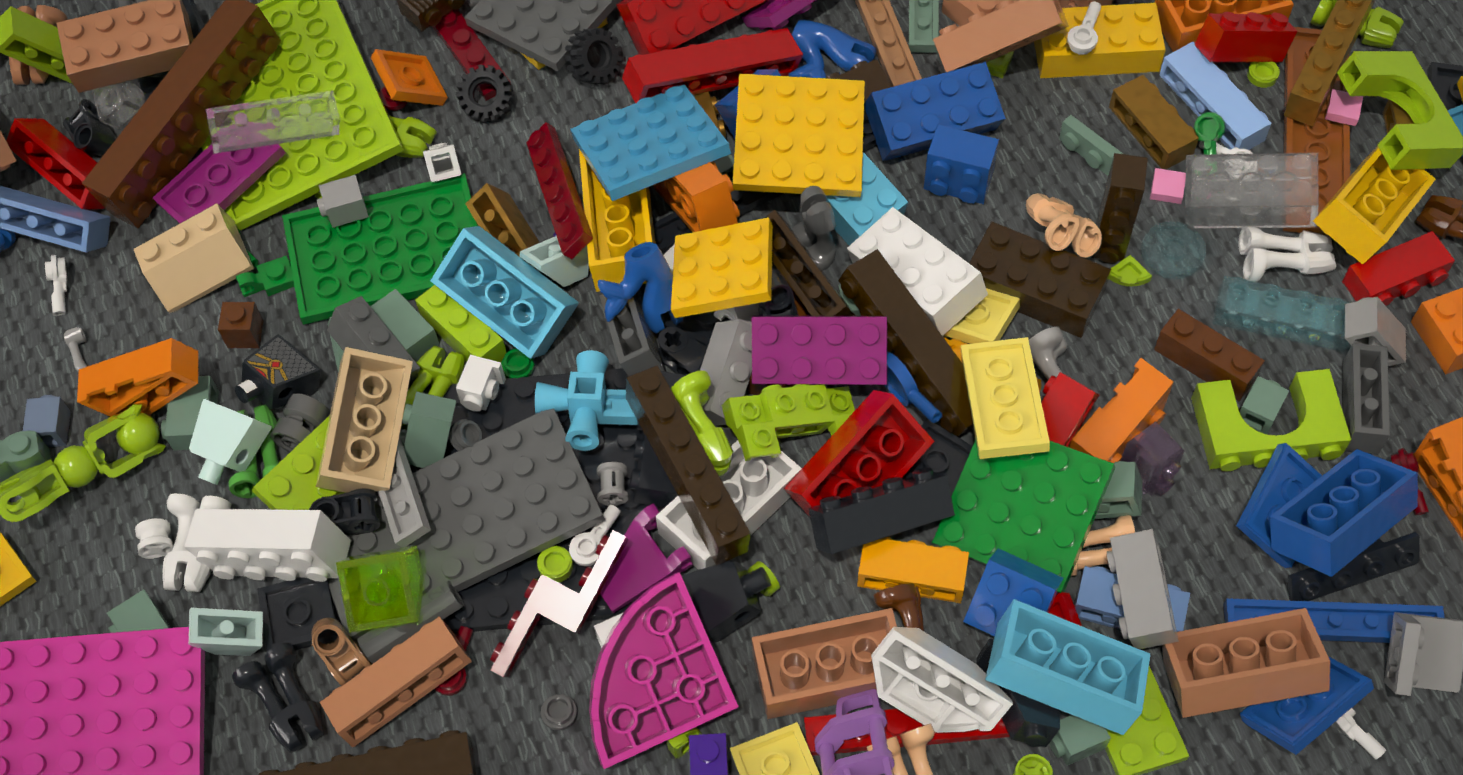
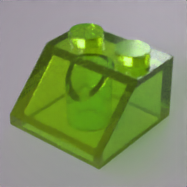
M417 545L350 556L336 562L349 633L419 621L424 578Z

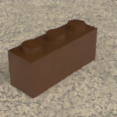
M1180 309L1176 310L1162 328L1154 348L1156 352L1206 382L1231 380L1235 399L1238 402L1241 401L1253 385L1265 362L1262 358Z

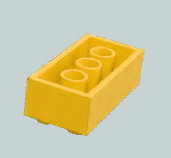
M1156 3L1101 6L1093 27L1098 35V42L1095 48L1088 54L1080 55L1074 53L1069 48L1067 42L1068 32L1073 27L1082 25L1088 7L1062 8L1069 27L1034 42L1040 78L1160 72L1166 50Z
M1377 146L1362 161L1313 222L1325 234L1341 245L1349 255L1356 258L1361 264H1364L1387 243L1436 179L1425 169L1391 170Z

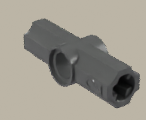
M450 581L445 582L416 602L409 599L402 600L392 607L386 621L357 639L359 646L366 658L373 664L389 653L393 647L403 643L417 633L425 624L432 622L439 616L443 620L465 606L463 600Z

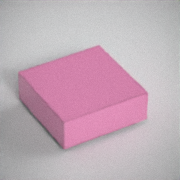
M1332 89L1325 119L1356 126L1360 116L1363 96H1349L1348 92Z
M1155 168L1150 199L1181 204L1184 195L1186 173Z

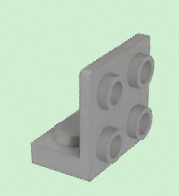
M1394 612L1384 683L1395 694L1411 696L1412 687L1459 692L1463 673V620Z

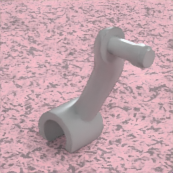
M75 327L67 330L64 333V340L70 348L73 363L78 372L79 369L87 367L78 346L87 342L82 328Z

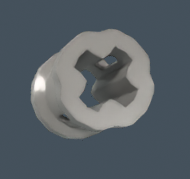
M606 462L597 467V475L600 477L601 491L597 494L599 503L606 506L610 504L618 506L628 501V492L625 491L624 477L628 474L625 464Z

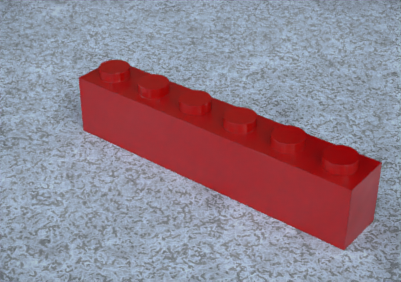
M788 28L768 30L757 34H745L725 40L718 39L714 42L698 45L692 44L687 47L671 50L665 49L660 52L645 55L638 54L629 57L622 79L637 104L640 99L651 98L660 93L665 94L667 89L685 84L692 95L738 86L739 74H753L757 70L777 69L781 76H789L790 72L797 69L803 53Z

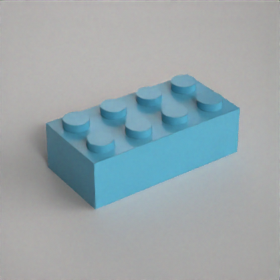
M864 152L862 157L861 197L826 195V202L830 203L834 212L836 222L834 229L849 246L892 207L904 215L908 205L905 197Z
M480 226L462 229L430 280L530 359L544 355L579 304L577 300Z
M1013 599L997 624L985 680L1124 735L1142 713L1150 653Z

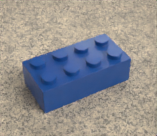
M986 62L871 92L864 103L882 161L929 149L938 124L975 134H983L996 130L1006 119Z
M1356 449L1270 516L1271 549L1332 577L1418 507V473Z

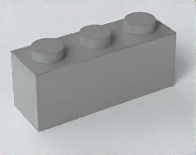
M741 319L716 322L700 371L708 372L711 378V386L707 390L709 400L702 408L715 426L726 425L721 405L730 397L744 396L752 373V326Z
M1153 529L1110 538L1112 551H1107V560L1110 571L1117 573L1118 584H1113V592L1117 605H1123L1125 617L1119 618L1123 639H1129L1133 647L1137 649L1179 642L1160 546Z

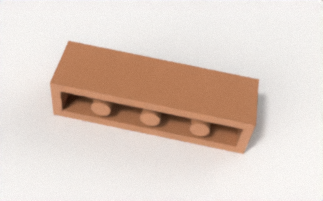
M439 616L432 622L425 624L406 641L393 647L389 653L378 661L365 667L360 674L346 684L333 690L320 704L337 734L351 747H355L471 663L472 660L453 631Z

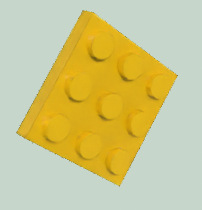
M769 218L675 236L671 312L675 318L771 301L773 226Z

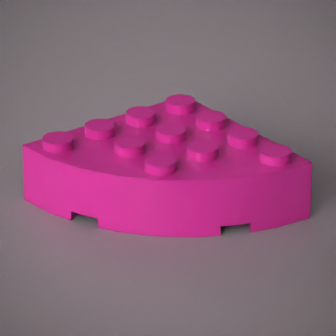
M680 572L650 587L626 609L612 627L598 655L591 680L589 715L592 740L603 769L738 708V704Z

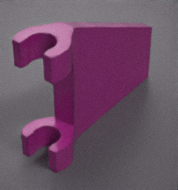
M654 503L644 508L633 519L624 534L629 540L600 593L612 613L641 596L655 584L675 573L683 572L693 565L690 560L691 556L684 546L675 550L666 559L648 533V530L657 527L656 515L660 513Z

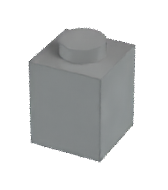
M356 175L319 185L322 198L316 199L321 216L329 217L332 228L369 217Z

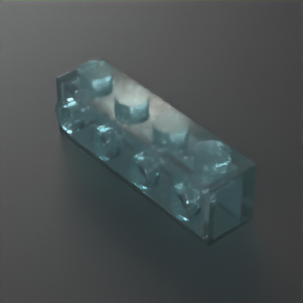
M1224 276L1218 291L1213 324L1344 352L1349 343L1345 339V304L1352 302H1347L1341 298L1314 295L1308 291L1285 289L1275 284L1252 282L1242 277Z

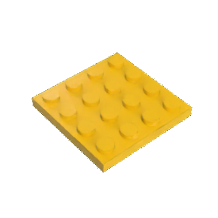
M739 74L733 189L802 194L807 187L814 185L820 187L825 195L861 197L865 81Z

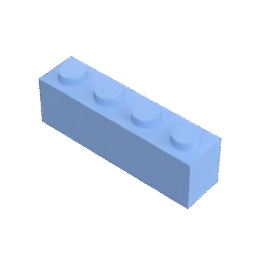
M1194 42L1164 57L1159 74L1160 77L1198 117L1207 112H1214L1223 118L1226 127L1222 138L1219 140L1228 149L1231 150L1237 147L1250 150L1265 141L1271 126V122L1266 114L1255 107L1247 95L1231 82L1224 71L1220 70L1213 62H1209L1194 45Z

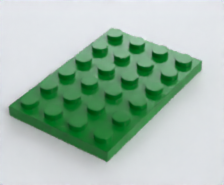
M463 173L460 176L435 182L429 181L364 196L369 217L333 228L329 217L321 216L319 207L282 215L302 324L329 319L332 317L336 307L360 296L371 307L394 289L406 300L418 298L435 285L430 280L462 229L478 226L465 204L471 199L466 174Z

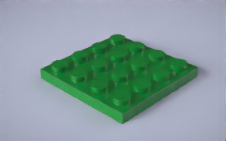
M975 440L951 496L955 515L941 520L932 543L940 548L943 546L958 547L961 551L969 552L968 559L983 565H987L990 557L999 548L1063 577L1057 594L1065 592L1116 468L1115 464L1050 441L1049 452L979 459Z

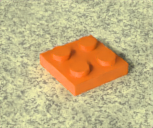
M375 49L371 60L392 100L422 103L425 105H444L448 96L426 56Z

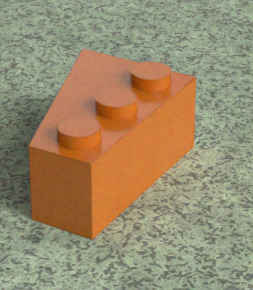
M170 338L81 368L78 371L77 403L110 417L119 415L133 404H142L140 413L150 415L198 384V350Z
M1140 358L1134 365L1135 371L1132 379L1126 385L1120 382L1113 390L1116 395L1103 408L1099 407L1072 438L1069 448L1111 463L1123 461L1124 457L1122 454L1128 448L1134 451L1145 438V434H1143L1149 426L1155 429L1166 416L1163 409L1174 382Z
M1463 417L1429 430L1414 454L1420 468L1419 475L1463 540Z

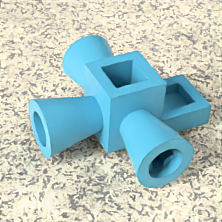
M594 350L583 351L577 355V372H570L568 389L537 382L535 389L536 414L553 408L556 412L569 410L571 425L565 441L570 442L572 448L581 451L592 450L599 445L597 424L637 425L638 423L626 400V390L606 389L604 375L609 360L606 355Z

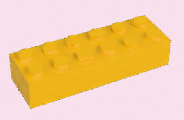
M579 149L584 212L593 235V239L587 244L588 261L596 292H599L598 280L620 283L623 280L625 274L624 256L626 252L645 242L656 244L649 187L612 201Z

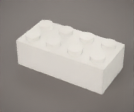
M894 207L847 247L852 263L878 249L942 336L988 295L980 271Z
M737 440L731 446L733 453L730 468L719 477L752 535L791 497L784 488L802 468L782 451L777 458L765 456L745 461L741 445ZM677 496L656 515L658 534L676 550L684 546L691 556L690 560L698 570L715 565L679 496Z
M195 509L184 547L196 557L198 562L205 564L213 571L216 577L231 580L234 576H246L253 580L277 577L286 581H294L296 577L324 582L327 578H342L351 540L321 510Z

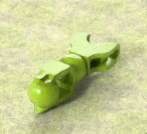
M133 404L119 415H113L89 427L84 432L85 441L82 442L84 446L73 445L64 448L58 453L54 463L50 459L0 483V515L10 522L22 521L41 511L58 497L69 492L68 487L79 488L89 484L94 480L98 471L100 474L105 473L108 477L116 478L142 463L144 459L161 453L166 445L158 443L160 435L158 423L151 416L140 413L142 404ZM116 429V439L119 446L130 454L107 464L104 459V451L98 448L95 442ZM21 496L16 502H8L12 497Z

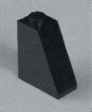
M994 639L987 641L976 658V664L986 674ZM999 686L1013 702V705L1002 717L1011 740L1025 742L1033 747H1047L1060 730V710Z

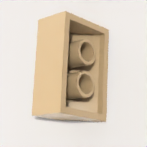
M218 204L209 207L134 248L143 275L169 313L177 311L236 279L237 275L254 269L234 220Z

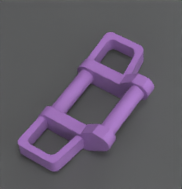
M876 689L848 695L837 700L836 717L829 720L814 740L815 750L820 755L822 775H880L884 773L885 775H894V758L892 752L888 750L884 729L887 724L886 714L881 707V701ZM873 705L871 708L847 714L851 710ZM870 733L873 750L841 758L835 762L834 753L844 743L843 740Z

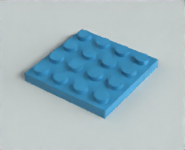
M685 84L671 87L665 91V94L660 93L651 98L640 99L637 104L612 110L607 115L594 120L584 121L579 126L570 129L575 143L612 201L731 154L729 143Z

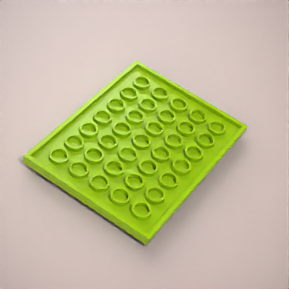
M264 0L255 4L258 5L280 38L281 43L242 92L240 98L228 110L223 120L215 127L204 145L201 146L204 151L242 115H245L286 152L225 209L239 230H243L320 192L319 185L353 176L404 151L338 0Z

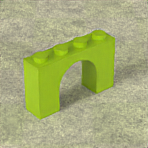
M1354 51L1337 71L1349 96H1379L1387 98L1402 107L1413 120L1414 124H1396L1378 144L1391 170L1451 168L1463 155V136L1412 51Z
M1330 369L1296 372L1289 389L1299 426L1291 433L1277 436L1258 432L1244 421L1238 410L1231 380L1197 383L1191 400L1209 469L1221 468L1222 471H1233L1243 465L1252 464L1257 468L1267 467L1277 445L1287 443L1304 460L1321 457L1323 460H1333L1340 457L1349 445L1351 437Z

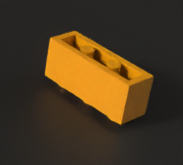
M884 537L863 544L857 587L884 590L901 584L914 583L915 587H918L921 597L961 603L969 552L961 551V549L955 546H943L940 548L927 546L924 542L918 540L902 542L892 540L890 537Z

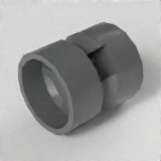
M293 394L283 410L285 417L278 419L270 434V438L278 446L291 452L330 415V411L323 403L310 396Z

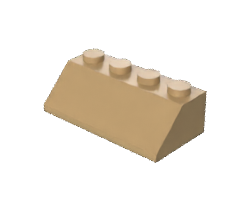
M345 347L340 362L316 487L345 493L362 488L374 491H387L390 489L413 361Z

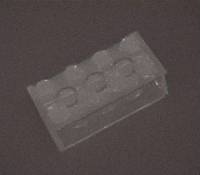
M1318 153L1186 155V228H1243L1249 226L1256 228L1317 227L1313 220L1318 215L1319 207Z

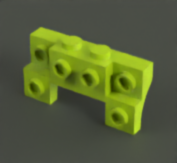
M779 384L770 385L762 389L760 395L730 397L721 405L726 425L736 435L745 461L765 456L777 458L781 454L777 438L821 434L827 428L832 436L855 411L849 386L826 388L825 384H796L793 387L782 388Z

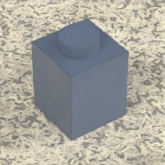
M44 395L40 398L27 399L23 431H36L48 447L67 446L71 411L60 396Z

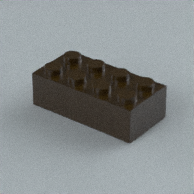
M992 221L969 262L970 265L981 272L987 289L1020 298V308L1017 312L1050 326L1059 327L1060 330L1080 338L1083 337L1106 290L1111 273L1110 268L1065 250L1055 251L1045 242Z

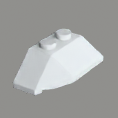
M893 627L871 654L878 697L923 725L931 723L934 731L937 733L966 732L977 729L980 731H991L1013 705L1012 700L998 685L985 680L986 673L977 664L919 628Z

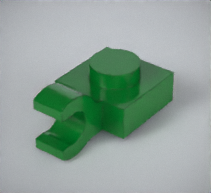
M287 255L257 265L256 267L259 272L257 274L245 272L236 276L243 297L265 290L269 297L294 287L292 270Z

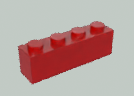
M14 118L6 140L10 149L81 209H105L82 184L97 162L83 150L76 148L71 140L45 119Z

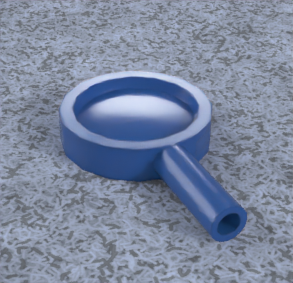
M887 352V385H884L886 389L894 394L903 406H908L912 403L932 423L938 422L942 413L918 391L917 385L905 365L894 354Z

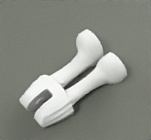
M1250 226L1243 227L1240 232L1238 241L1239 252L1241 255H1247L1243 264V275L1246 283L1260 281L1266 269L1275 267L1298 269L1303 274H1319L1336 269L1335 256L1331 253L1333 250L1332 240L1328 236L1304 230L1300 233L1299 237L1278 236L1265 233L1259 228ZM1266 249H1281L1292 251L1294 253L1268 251Z
M177 493L170 494L167 500V509L178 518V532L172 551L164 557L162 569L163 587L165 590L179 591L184 580L186 591L200 592L212 570L205 564L198 562L196 557L184 547L195 509H231V503L221 497L204 496L200 504L191 496Z

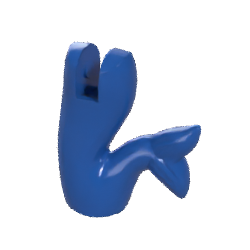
M799 20L792 36L803 53L802 59L806 62V65L790 72L789 76L826 78L824 60L820 50H823L838 67L847 72L861 61L871 62L876 55L877 49L872 44L856 39L834 27L814 21Z
M653 242L639 244L626 252L624 256L625 274L620 283L598 280V288L607 298L605 304L607 322H610L623 310L627 301L638 292L644 281H646L642 310L649 329L655 334L665 329L660 316L665 312H668L675 325L683 322V317L675 318L671 312L673 274L658 245Z

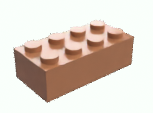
M147 0L57 23L66 73L78 93L169 71L194 40L188 13L182 0Z
M1006 0L997 4V10L990 14H985L982 11L968 17V23L963 26L957 27L956 24L941 29L939 31L940 36L933 38L945 71L949 72L983 62L987 63L1069 27L1059 0Z
M892 608L751 637L752 654L767 719L837 705V700L841 697L876 689L871 654L893 627H897Z
M1306 608L1177 632L1179 642L1162 645L1163 664L1182 718L1330 690V660Z

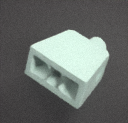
M203 399L189 446L190 452L206 458L198 477L218 485L225 467L239 472L245 471L272 426Z

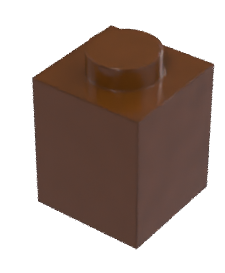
M222 302L218 331L227 348H260L264 320L255 302Z

